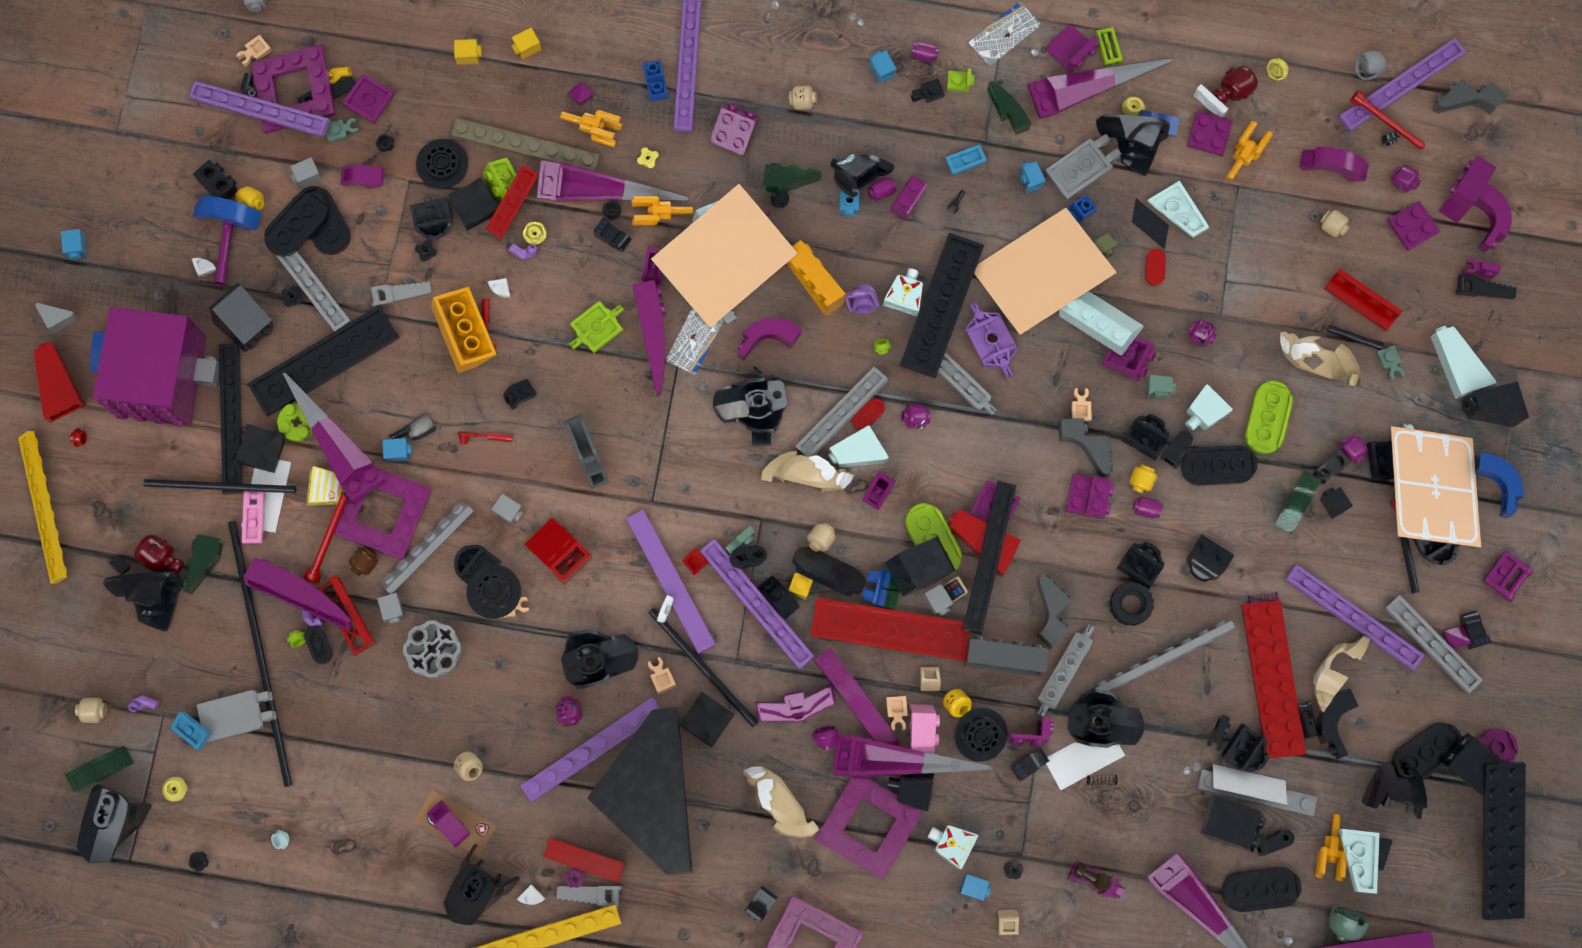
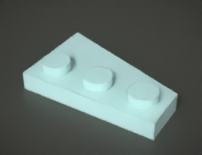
M1180 181L1147 200L1149 204L1192 238L1209 229L1205 219Z
M1339 829L1354 891L1377 894L1379 833Z

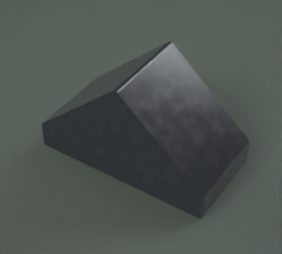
M677 708L652 710L588 796V800L667 875L692 873L680 721Z

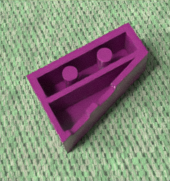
M1479 156L1473 161L1469 160L1463 168L1465 172L1462 171L1456 179L1458 183H1455L1449 190L1450 195L1439 209L1440 213L1456 223L1474 205L1496 169L1495 166Z

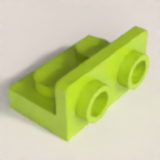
M508 158L489 162L483 171L484 179L489 183L492 194L499 203H501L516 177V173Z

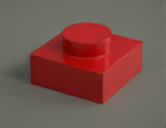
M698 548L692 550L682 560L694 576L709 563Z

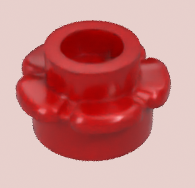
M76 428L70 434V442L76 447L85 445L87 440L86 432Z

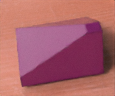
M583 82L568 92L570 97L580 107L594 96Z
M1463 626L1443 631L1446 642L1452 649L1471 644V640Z

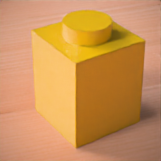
M532 27L512 37L513 44L511 47L516 55L519 54L522 59L542 50Z
M477 39L454 40V55L457 65L479 64V57H482V47L478 46Z
M795 573L788 591H790L792 596L807 600L813 580Z

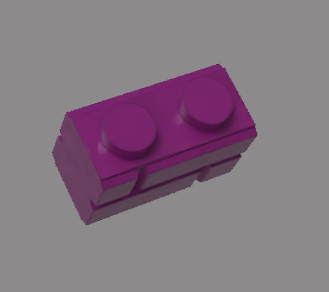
M911 175L893 202L891 212L907 221L926 192L928 184Z

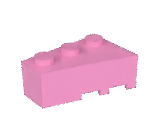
M910 704L909 749L938 755V753H935V746H939V734H936V727H939L940 718L939 715H936L933 704Z

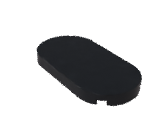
M318 186L304 188L300 193L315 192L325 199L328 206L327 219L311 236L314 245L320 252L327 255H336L343 252L350 243L351 233L332 196L326 189Z
M304 192L295 196L267 226L264 233V241L268 250L282 257L296 253L327 219L328 206L325 199L315 192Z
M1241 445L1199 447L1191 449L1186 453L1180 465L1181 473L1185 480L1195 486L1241 484L1250 480L1255 474L1257 459L1253 452Z
M802 547L796 550L792 558L793 565H796V570L800 574L846 596H852V594L859 595L866 585L865 577L858 569L824 552H815L810 547Z
M1438 722L1432 724L1397 748L1393 753L1391 762L1395 763L1397 759L1409 762L1411 767L1416 769L1422 779L1425 780L1445 766L1442 762L1446 753L1457 746V742L1462 735L1454 725Z
M1288 868L1259 869L1236 872L1229 875L1222 885V897L1226 905L1232 910L1251 912L1291 906L1300 896L1302 887L1299 877Z

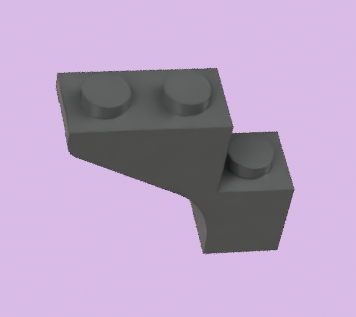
M1461 79L1458 83L1453 82L1447 89L1449 93L1446 96L1442 94L1435 101L1437 105L1433 108V111L1440 114L1466 106H1476L1490 115L1507 95L1493 82H1490L1487 86L1483 84L1476 91L1465 80Z
M582 414L564 420L563 422L590 488L594 489L609 483Z
M1084 418L1061 419L1059 421V442H1071L1078 445L1084 451L1098 475L1103 478L1108 477L1111 474L1110 472H1113V461L1109 459V453L1112 452V444L1108 442V436L1085 437L1088 434L1087 424H1084Z
M1043 573L1037 580V586L1047 618L1044 628L1037 636L1052 649L1069 632L1066 622L1061 618L1057 619L1056 616L1071 600L1067 591L1063 588L1060 590L1055 585L1056 581L1050 575L1046 576Z

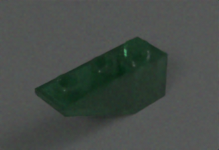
M778 163L766 164L763 191L773 193L776 190H785L788 192L820 181L821 172L814 168H807V170L799 169L798 166L794 165L784 167Z
M198 534L196 539H193L191 550L193 551L192 558H189L187 563L188 576L183 581L184 592L192 595L218 564L224 545L222 539Z

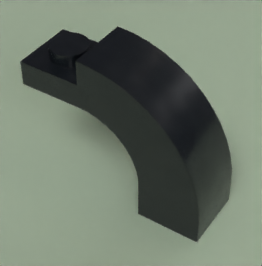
M1351 689L1336 694L1324 712L1320 710L1317 719L1320 744L1328 742V750L1336 759L1348 755L1338 734V722L1344 713L1359 706Z

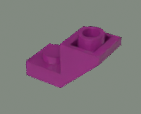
M356 164L342 166L340 184L343 186L359 184L367 188H376L383 185L384 168Z
M442 800L427 813L434 825L455 848L470 835L464 824L453 815L447 804Z

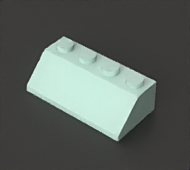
M1089 291L1059 310L1061 318L1121 356L1143 328L1142 324Z

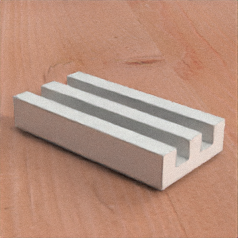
M1202 84L1196 89L1193 96L1209 111L1218 117L1225 115L1228 108Z

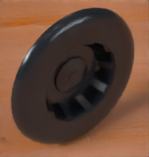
M437 139L429 142L420 150L416 160V169L419 177L427 185L441 189L449 188L459 183L465 176L468 169V157L465 150L458 143L448 139Z
M488 565L477 570L470 578L466 591L467 600L471 608L478 615L489 619L501 618L510 614L518 605L521 597V585L517 576L510 569L501 565Z
M973 709L967 712L956 726V746L960 753L969 760L977 762L990 760L996 757L1006 744V737L1008 735L1007 725L1002 716L992 709Z

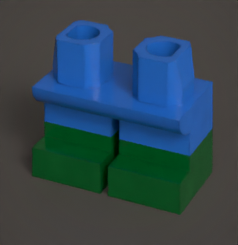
M881 569L880 572L869 570L867 581L877 585L875 590L865 588L862 599L872 602L873 606L895 610L900 590L891 573L884 569Z

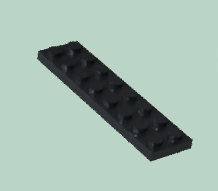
M952 233L948 234L901 360V367L936 379L982 254L983 244Z
M379 305L249 382L247 385L266 416L269 417L286 405L296 401L283 372L307 394L398 340L400 337Z
M1523 761L1483 763V919L1525 918L1526 763Z

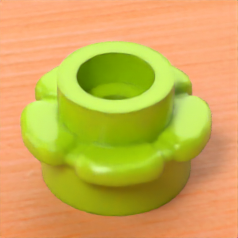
M878 339L874 342L873 350L880 355L886 354L892 345L889 344L888 339Z
M300 630L292 631L287 638V642H290L291 647L302 646L306 642L304 638L305 633L300 632Z

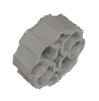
M431 620L426 621L420 626H415L409 631L406 643L403 645V655L406 657L408 667L413 672L428 679L436 680L447 674H452L457 669L460 657L463 655V645L460 643L458 634L449 625ZM442 631L448 633L451 636L452 641L445 638ZM418 632H423L424 638L419 642L415 641V635ZM446 645L453 646V647H446V648L441 652V650H442ZM430 647H434L437 652L435 654L432 653ZM445 659L452 660V665L449 668H443L442 664ZM414 660L422 662L424 669L417 667Z

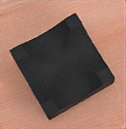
M481 177L468 186L448 194L467 231L492 218L498 208Z
M246 424L243 439L235 458L237 464L275 473L286 440L285 434Z
M701 692L679 725L713 747L733 718L734 713Z

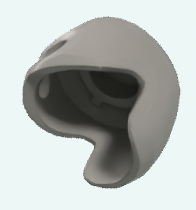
M1375 50L1361 53L1355 62V70L1361 80H1372L1380 77L1386 70L1384 55Z

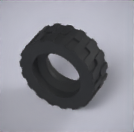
M1124 583L1110 597V612L1119 623H1123L1126 626H1136L1143 623L1150 617L1154 609L1152 593L1141 583ZM1135 595L1140 599L1141 608L1138 612L1128 613L1124 610L1122 601L1125 596Z

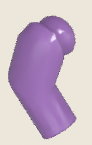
M513 243L509 248V252L521 260H526L537 255V247L530 244L527 248L522 249Z
M301 610L302 618L309 626L319 627L323 625V619Z
M141 695L130 701L128 709L131 712H137L145 707L157 710L160 701L146 695Z

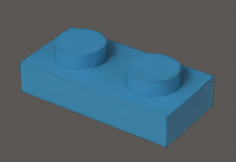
M979 144L945 158L951 175L954 176L985 164L987 159Z
M185 711L178 713L171 726L175 733L196 750H202L211 735L207 729Z

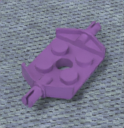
M977 302L970 304L969 307L974 314V318L966 327L965 333H968L983 363L982 366L985 368H1000L1005 374L1006 379L1009 376L1012 377L1013 373L1008 365L1018 348L1000 313L980 311ZM989 334H994L997 337L995 343H990L987 340Z

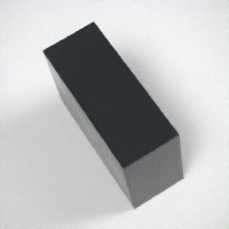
M116 555L109 562L121 575H124L131 568L119 555Z

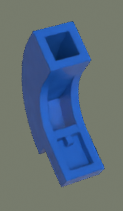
M203 196L195 204L193 217L224 221L247 231L257 230L262 213L232 200L214 196Z
M1488 453L1477 455L1475 474L1494 480L1501 489L1500 517L1508 518L1514 515L1518 507L1515 501L1524 497L1523 484L1518 472L1509 462L1499 456Z

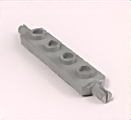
M945 352L938 374L977 411L985 408L992 416L997 411L989 403L992 396Z
M1088 624L1083 634L1075 633L1038 698L1042 704L1036 713L1038 716H1045L1049 708H1057L1094 643L1090 638L1095 629L1094 626L1091 627Z

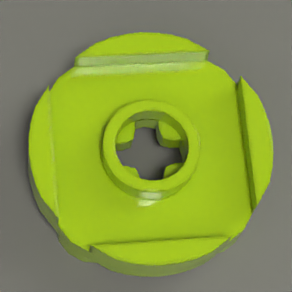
M298 403L288 404L280 412L277 425L279 431L285 434L286 439L293 442H301L314 434ZM299 418L302 424L294 427L293 420Z

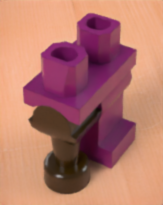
M1075 861L1067 877L1073 883H1077L1078 879L1087 883L1090 889L1098 891L1097 894L1102 897L1111 896L1114 899H1120L1125 890L1123 886L1116 883L1118 879L1114 876H1106L1107 874L1100 873L1079 861Z

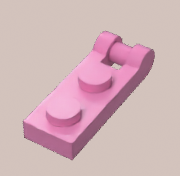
M244 491L243 544H263L265 492ZM257 500V504L251 505V501Z

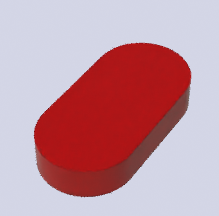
M1152 249L1146 256L1145 279L1151 286H1159L1165 279L1166 256L1160 249Z
M877 398L869 400L854 415L852 421L854 428L860 431L868 425L871 427L884 414L885 405L883 401Z

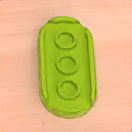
M1268 381L1263 383L1254 394L1245 430V440L1248 446L1256 453H1273L1283 443L1293 397L1288 387L1282 382Z
M925 503L911 508L907 514L905 525L913 544L916 546L938 536L954 568L957 570L961 563V550L941 511L937 507Z

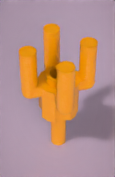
M597 110L595 115L585 113L582 117L562 111L560 119L580 124L579 130L590 133L592 141L615 148L617 142L614 140L615 133L604 129L608 127L621 131L623 124H620V116Z
M1254 121L1249 123L1235 146L1236 152L1233 158L1236 162L1226 176L1228 180H1233L1242 165L1249 166L1252 160L1256 161L1273 136L1271 131L1267 130L1257 145L1253 140H1249L1257 123Z
M633 196L631 200L632 207H647V215H634L632 226L657 225L660 220H671V214H693V207H671L670 201H660L658 196Z
M1333 814L1331 836L1324 837V845L1317 853L1316 878H1323L1327 862L1337 863L1335 881L1343 882V878H1346L1347 860L1341 838L1339 837L1341 815Z

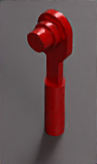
M485 298L482 299V320L488 332L490 310L489 299ZM491 340L494 349H496L497 342Z
M458 431L460 444H467L469 437H485L488 440L512 442L513 437L512 434L491 432L480 434Z

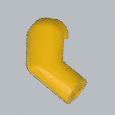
M332 68L328 72L330 84H335L343 76H351V68Z

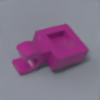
M1468 259L1465 264L1471 265L1472 269H1466L1464 273L1472 275L1476 272L1475 274H1479L1483 278H1494L1500 273L1501 265L1485 261L1480 263L1473 259Z

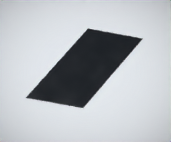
M1136 198L1132 223L1165 249L1169 225Z

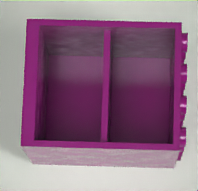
M110 307L92 398L99 402V405L104 406V409L109 410L110 414L115 415L117 419L127 420L130 417L135 418L134 420L139 422L154 420L153 422L157 424L171 422L179 427H184L185 424L191 425L198 384L194 381L197 358L203 359L207 336L188 316Z

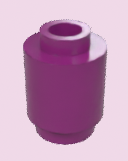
M919 41V43L914 42L911 57H915L916 60L932 63L933 60H937L939 49H936L935 44Z
M885 177L870 183L867 192L870 199L878 201L893 195V192L896 191V186L891 177L888 179Z
M1143 496L1135 499L1133 504V510H1135L1136 515L1152 519L1160 517L1163 504L1159 503L1158 500Z

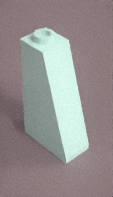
M1443 326L1435 330L1436 332L1431 336V339L1455 399L1470 395L1475 391L1491 388L1496 384V380L1454 326L1450 328Z

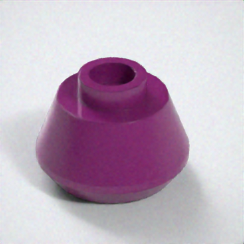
M834 726L820 727L814 730L812 738L818 747H822L823 750L832 749L837 743L839 731Z

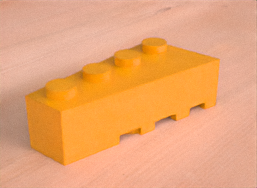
M800 240L792 246L798 254L786 264L825 317H827L844 305L846 293L826 271L821 261L812 254L810 246Z

